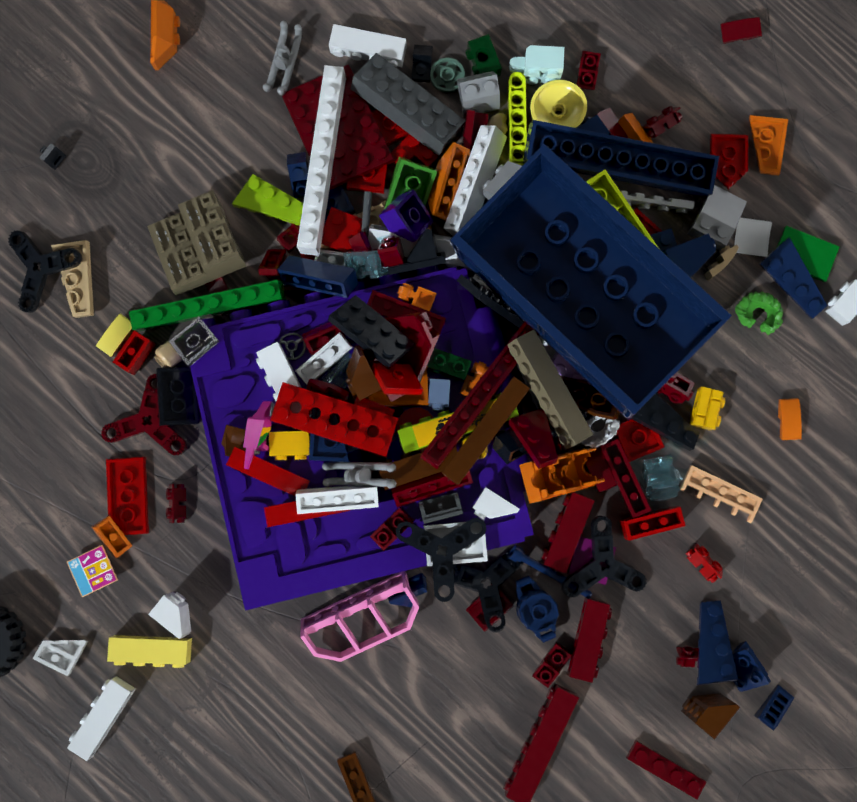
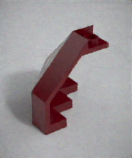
M426 311L386 317L387 321L415 342L414 348L395 364H410L420 382L440 334L433 328ZM360 346L370 368H372L373 363H380ZM386 394V396L392 402L402 397L403 394Z

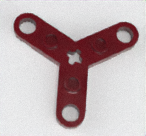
M153 374L146 380L139 413L105 425L101 430V436L106 442L115 443L146 432L168 453L178 456L185 452L187 444L170 426H159L157 389L152 387V381L156 379V374ZM145 417H152L151 425L144 424L146 422L144 420ZM110 428H115L117 433L114 438L110 439L107 436V431ZM176 440L181 443L179 451H173L171 447L172 443Z

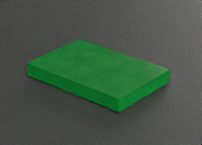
M786 225L777 247L786 238L790 237L811 277L826 282L840 246Z

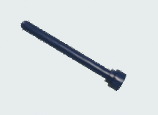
M514 545L509 552L508 558L514 562L522 561L561 584L566 579L565 576L527 556L523 548L518 545ZM569 583L568 588L575 591L576 583ZM587 589L581 595L591 598L592 592Z

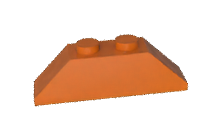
M151 0L150 63L155 70H159L177 53V45H180V36L177 33V27H180V18L165 0Z
M455 142L450 145L437 163V174L428 197L431 215L444 221L447 220L471 153L470 149Z

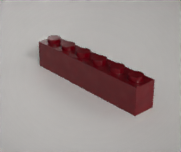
M555 684L554 688L551 687L546 696L548 701L545 706H541L538 712L540 718L537 724L534 723L530 729L529 734L531 737L528 742H524L521 748V753L523 754L520 760H516L513 765L512 771L514 773L511 779L507 778L504 784L505 796L515 802H531L579 700L577 694L558 684Z

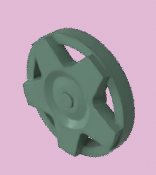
M453 58L439 59L433 64L430 72L433 86L445 93H452L458 90V85L455 86V82H457V79L465 77L462 64ZM448 62L446 66L440 65L441 63ZM456 65L460 68L461 72L456 71ZM434 71L437 74L435 79L433 78Z

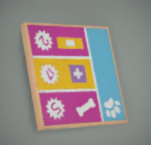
M103 545L67 561L82 597L118 581Z

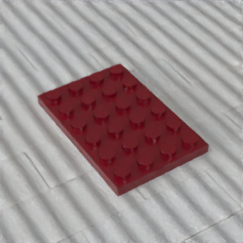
M349 64L343 66L346 82L329 191L346 184L350 180H355L361 177V175H366L373 172V170L380 169L384 165L394 162L366 100L351 90L354 75ZM323 76L288 90L282 96L309 157H311Z

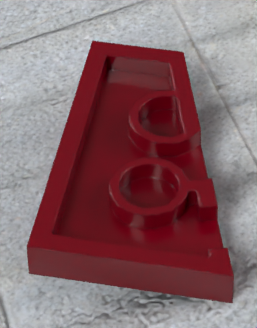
M542 408L510 418L509 425L538 469L557 462L558 456L546 413Z

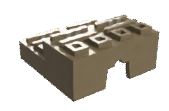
M213 190L178 204L179 213L147 226L170 288L176 296L246 267L239 246L229 228L230 224L222 204Z

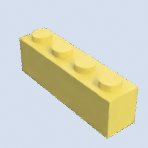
M114 635L109 637L107 662H114V665H126V662L133 663V666H145V663H153V667H164L165 664H172L173 668H183L184 665L191 662L192 638L178 639L173 637Z

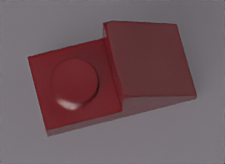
M268 249L258 268L259 275H266L267 278L281 279L278 268L286 260V249Z

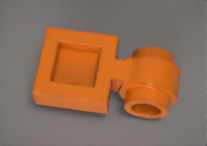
M406 283L399 287L397 292L398 299L405 302L413 299L411 305L430 312L437 293L420 286L414 292V287Z
M475 361L471 373H474V377L467 375L460 394L465 396L469 394L489 368L486 363Z

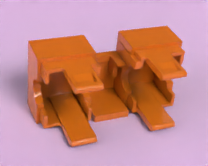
M596 447L583 448L557 455L558 459L555 464L538 469L534 461L520 464L519 467L529 504L595 486L594 484L604 482V478L597 480L596 476L587 473L584 468V464L588 460L587 457H591L590 452L595 451Z

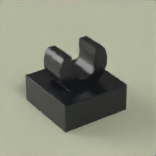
M52 143L48 147L43 145L40 149L42 155L39 158L54 170L57 169L66 157Z

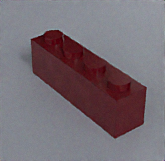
M619 439L599 446L632 518L652 511Z
M575 492L569 495L566 494L562 503L565 506L563 512H559L555 520L557 527L555 531H551L548 538L550 542L548 549L545 548L541 555L543 565L566 574L594 500Z
M584 598L567 671L569 677L593 683V678H597L599 671L597 661L601 659L603 654L601 644L602 640L606 639L608 632L606 622L611 619L612 615L610 604Z

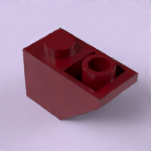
M394 235L384 237L377 249L384 267L404 264L405 256L400 237L395 238Z

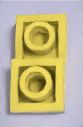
M120 313L100 338L96 347L110 357H113L123 341L127 340L133 331L131 321Z

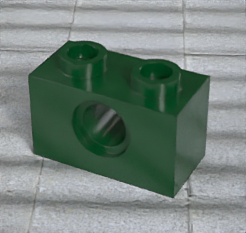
M489 34L468 41L465 52L467 59L473 63V74L477 75L494 71L497 77L501 76L502 67ZM485 57L487 60L480 61L478 58Z
M434 348L427 365V370L464 383L472 361Z

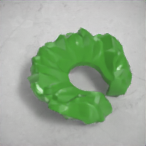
M763 291L751 292L748 296H743L742 301L735 307L739 321L748 328H751L756 322L753 318V311L756 308L764 309L767 313V319L760 325L761 333L765 332L767 335H770L783 323L781 303L769 293H764Z

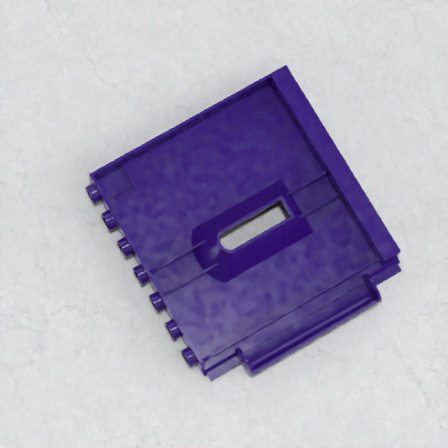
M435 265L416 269L417 276L403 280L401 273L387 274L379 278L380 285L365 289L364 282H358L359 284L348 298L339 296L328 298L326 293L313 292L304 296L305 304L291 307L289 300H280L267 305L268 313L253 316L251 309L239 310L230 314L231 322L216 325V321L213 318L202 319L192 323L194 331L183 333L245 610L427 566L426 553L404 543L398 538L383 551L370 537L400 507L414 520L413 524L423 529L425 525L467 522L472 518H480L474 514L475 509L472 507L486 487L520 509L518 513L491 519L485 517L487 550L525 541L524 537L534 535L523 494L526 489L519 467L520 464L533 460L527 453L506 464L492 448L494 438L488 445V452L485 458L477 459L470 469L473 481L471 484L400 507L396 506L391 489L385 490L384 487H377L379 507L352 509L347 512L268 528L264 507L296 501V496L226 465L229 457L225 456V449L221 444L226 425L246 430L247 419L257 412L263 401H272L276 404L273 397L275 391L272 386H268L264 378L267 375L264 368L260 369L256 362V358H258L256 352L276 342L279 343L281 337L287 333H297L302 336V334L330 322L328 321L329 315L355 295L366 304L372 290L398 299L397 292L403 283L413 286L414 292L420 286L437 293L430 312L445 317L446 321L435 348L472 361L467 374L474 377V373H471L475 361L478 363L481 361L490 367L504 349L506 343L498 313L490 307L476 309L473 295L457 281L461 274L467 279L469 278L466 268L456 270V267L439 270V266ZM409 299V302L406 303L412 304L413 299ZM345 334L347 340L353 347L358 345ZM290 335L284 338L283 341H297L300 337ZM303 341L298 344V349L294 352V358L302 353L304 348ZM281 343V346L286 356L291 358L290 352L286 349L285 345ZM290 343L288 348L290 350L294 349L295 343ZM307 346L302 357L297 360H288L301 387L304 389L307 388V384L297 374L296 370L312 357ZM354 348L317 379L350 392L347 401L349 403L353 395L345 379L348 378L346 370ZM427 370L428 400L430 379L450 380L449 407L444 408V411L455 412L457 407L466 398L465 395L460 394L464 383ZM513 371L502 384V386L498 389L495 395L503 392V390L514 377ZM520 402L516 408L519 415H522L523 410ZM429 405L389 407L395 410L393 416L397 418L410 408L425 409L434 418L438 417V413L443 412L434 411ZM271 421L270 432L301 431ZM509 421L505 422L498 432L511 428ZM471 433L463 435L456 444L457 451L462 447L464 438L471 435ZM268 434V436H267L266 439H267V445L269 446V434ZM398 435L397 441L391 442L387 458L393 459V462L401 460L400 456L404 455ZM269 449L255 455L310 480L307 489L326 487L323 485L324 479L344 478V472L346 471L323 470L322 465L331 461L309 460V456H307V460H295V456H287V460L276 461L275 457L269 456ZM361 450L347 453L350 462H364ZM417 450V451H414V452H411V453H412V456H413V455L419 454L420 452H419V450ZM335 485V486H327V487H336V486H345V485ZM458 493L463 514L424 524L419 502ZM408 527L401 535L405 538L411 536L412 529Z

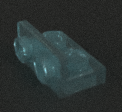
M377 250L343 253L345 267L355 268L357 279L366 278V275H370V278L382 277V273L388 272V268H382Z

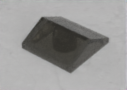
M198 316L169 342L186 365L190 367L220 341Z

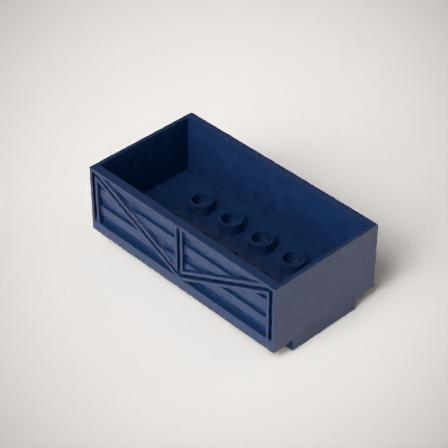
M545 144L450 239L457 257L628 420L732 316Z

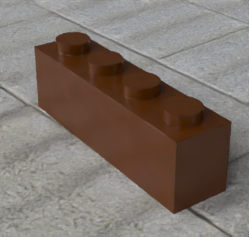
M456 446L453 448L438 469L420 458L427 447L420 449V453L413 456L411 452L401 455V460L393 462V459L382 461L394 463L396 470L393 472L379 470L381 479H394L397 487L443 472L458 452Z

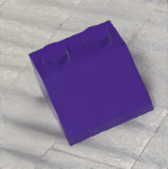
M414 189L399 195L379 214L389 232L411 242H415L423 234L428 224L431 225L434 222Z

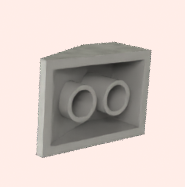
M714 185L713 194L706 197L687 234L698 238L709 233L710 238H713L716 243V249L722 250L727 246L747 201Z

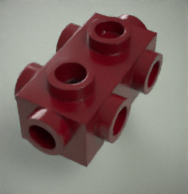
M676 373L657 393H664L669 396L670 401L673 403L682 404L685 400L689 401L694 393L692 388L695 383L687 377Z

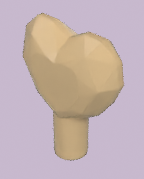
M497 113L489 119L487 125L497 126L506 134L508 131L506 124L507 115Z

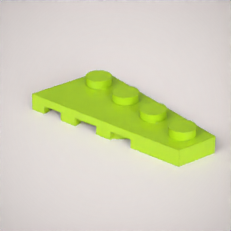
M252 174L232 202L233 207L244 208L253 213L258 212L267 217L279 218L282 221L300 226L303 203Z

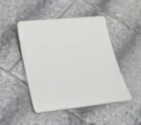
M740 218L735 235L734 246L737 245L739 247L736 253L767 257L772 222Z

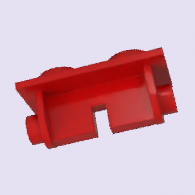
M696 542L694 551L689 549L685 553L687 555L686 558L695 568L701 564L703 565L699 572L707 581L714 583L718 577L722 578V566L716 560L713 561L709 557V552L704 546H699Z

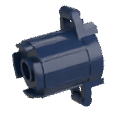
M529 575L517 580L516 592L518 600L516 612L519 620L527 629L532 630L543 643L555 638V624L559 616L558 604L552 596L541 590ZM531 583L533 589L522 593L520 588ZM550 628L552 630L543 635L540 634V632L548 631Z

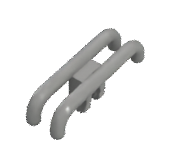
M281 21L280 23L281 31L267 83L263 85V90L270 92L274 86L278 69L285 70L281 87L277 89L280 96L285 95L288 90L302 39V27L300 24H296L294 27V41L291 51H289V48L285 46L288 34V24L286 21Z
M326 462L322 465V469L326 471L346 470L344 478L324 479L323 485L326 487L345 485L377 486L391 489L397 485L394 479L371 478V470L395 471L396 465L394 463Z

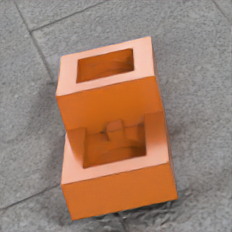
M779 399L780 439H801L802 422L799 399Z

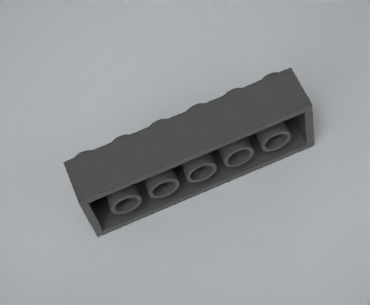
M375 53L353 76L352 91L439 157L461 133L466 120L378 53Z

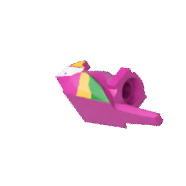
M263 401L257 412L247 419L243 448H246L244 469L250 468L255 450L268 451L269 449L266 438L272 426L270 419L275 407L272 401Z

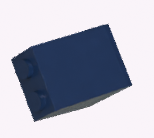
M708 233L667 249L663 253L691 278L716 252V243L713 238H710Z

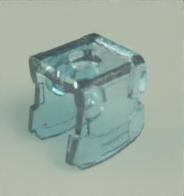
M671 454L643 460L642 474L647 483L646 496L652 501L667 500L678 496V491H680L678 484L683 478L678 469L675 470L672 465L673 459Z

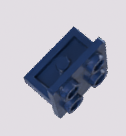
M747 641L740 643L732 652L738 680L733 681L740 692L768 685L771 680L765 668Z

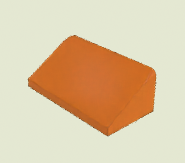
M633 113L624 114L619 119L618 123L630 139L653 143Z
M107 516L91 527L115 558H118L132 547V544L110 516Z

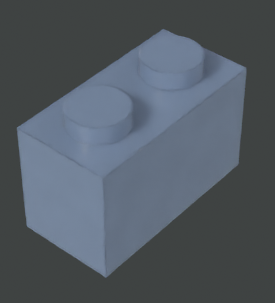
M430 379L428 404L429 407H432V410L444 411V408L449 407L450 380Z

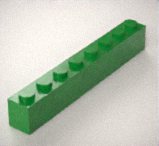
M274 280L129 311L132 330L143 331L286 300L282 281Z

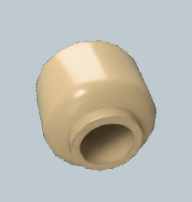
M166 341L155 350L156 356L154 358L162 368H172L183 360L182 352L184 349L178 342Z

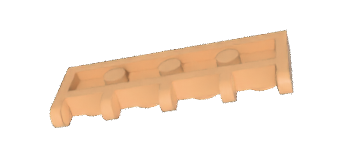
M690 465L680 486L681 491H684L687 485L698 490L695 496L698 499L701 498L703 493L715 498L713 503L715 507H718L720 502L732 506L731 514L734 516L738 510L749 514L747 518L749 523L753 522L763 500Z

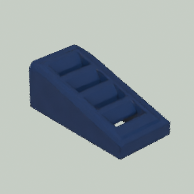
M777 685L754 716L774 731L794 700V697ZM778 694H782L787 699L783 701L778 697ZM774 700L781 704L780 708L773 703ZM771 706L777 711L775 714L769 710ZM767 713L772 716L771 720L765 717Z

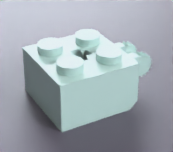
M530 45L526 48L525 57L515 56L510 59L509 70L512 73H522L525 76L526 83L529 85L560 80L564 68L565 47Z

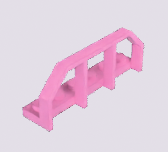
M405 571L399 572L301 618L300 637L313 656L341 662L410 630L419 609V602L409 587L407 573ZM405 591L413 604L407 621L390 629L375 603ZM369 607L384 632L359 643L343 618ZM337 622L352 644V647L342 652L318 648L308 634L315 633L319 629Z

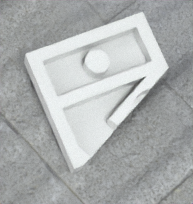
M42 641L33 659L66 676H70L88 641Z

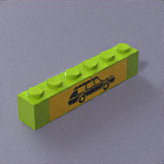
M500 394L494 395L495 399L489 401L464 435L474 431ZM515 408V410L512 412V414L509 416L506 422L509 421L510 418L519 416L517 408ZM447 410L438 413V417L434 419L428 416L419 419L418 424L412 425L410 422L401 425L400 430H397V435L403 453L407 454L427 447L454 412L450 413Z

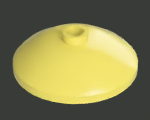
M553 80L539 87L532 97L530 104L531 116L533 120L577 128L583 122L587 112L585 94L576 84L570 81ZM561 111L562 113L558 115L555 112Z

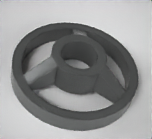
M287 333L279 341L280 344L285 345L291 354V358L287 357L288 360H297L306 351L303 337L297 333ZM290 335L300 337L297 341H283L284 338ZM303 341L304 348L302 353L294 358V352L298 349V344ZM295 343V348L290 350L288 345Z

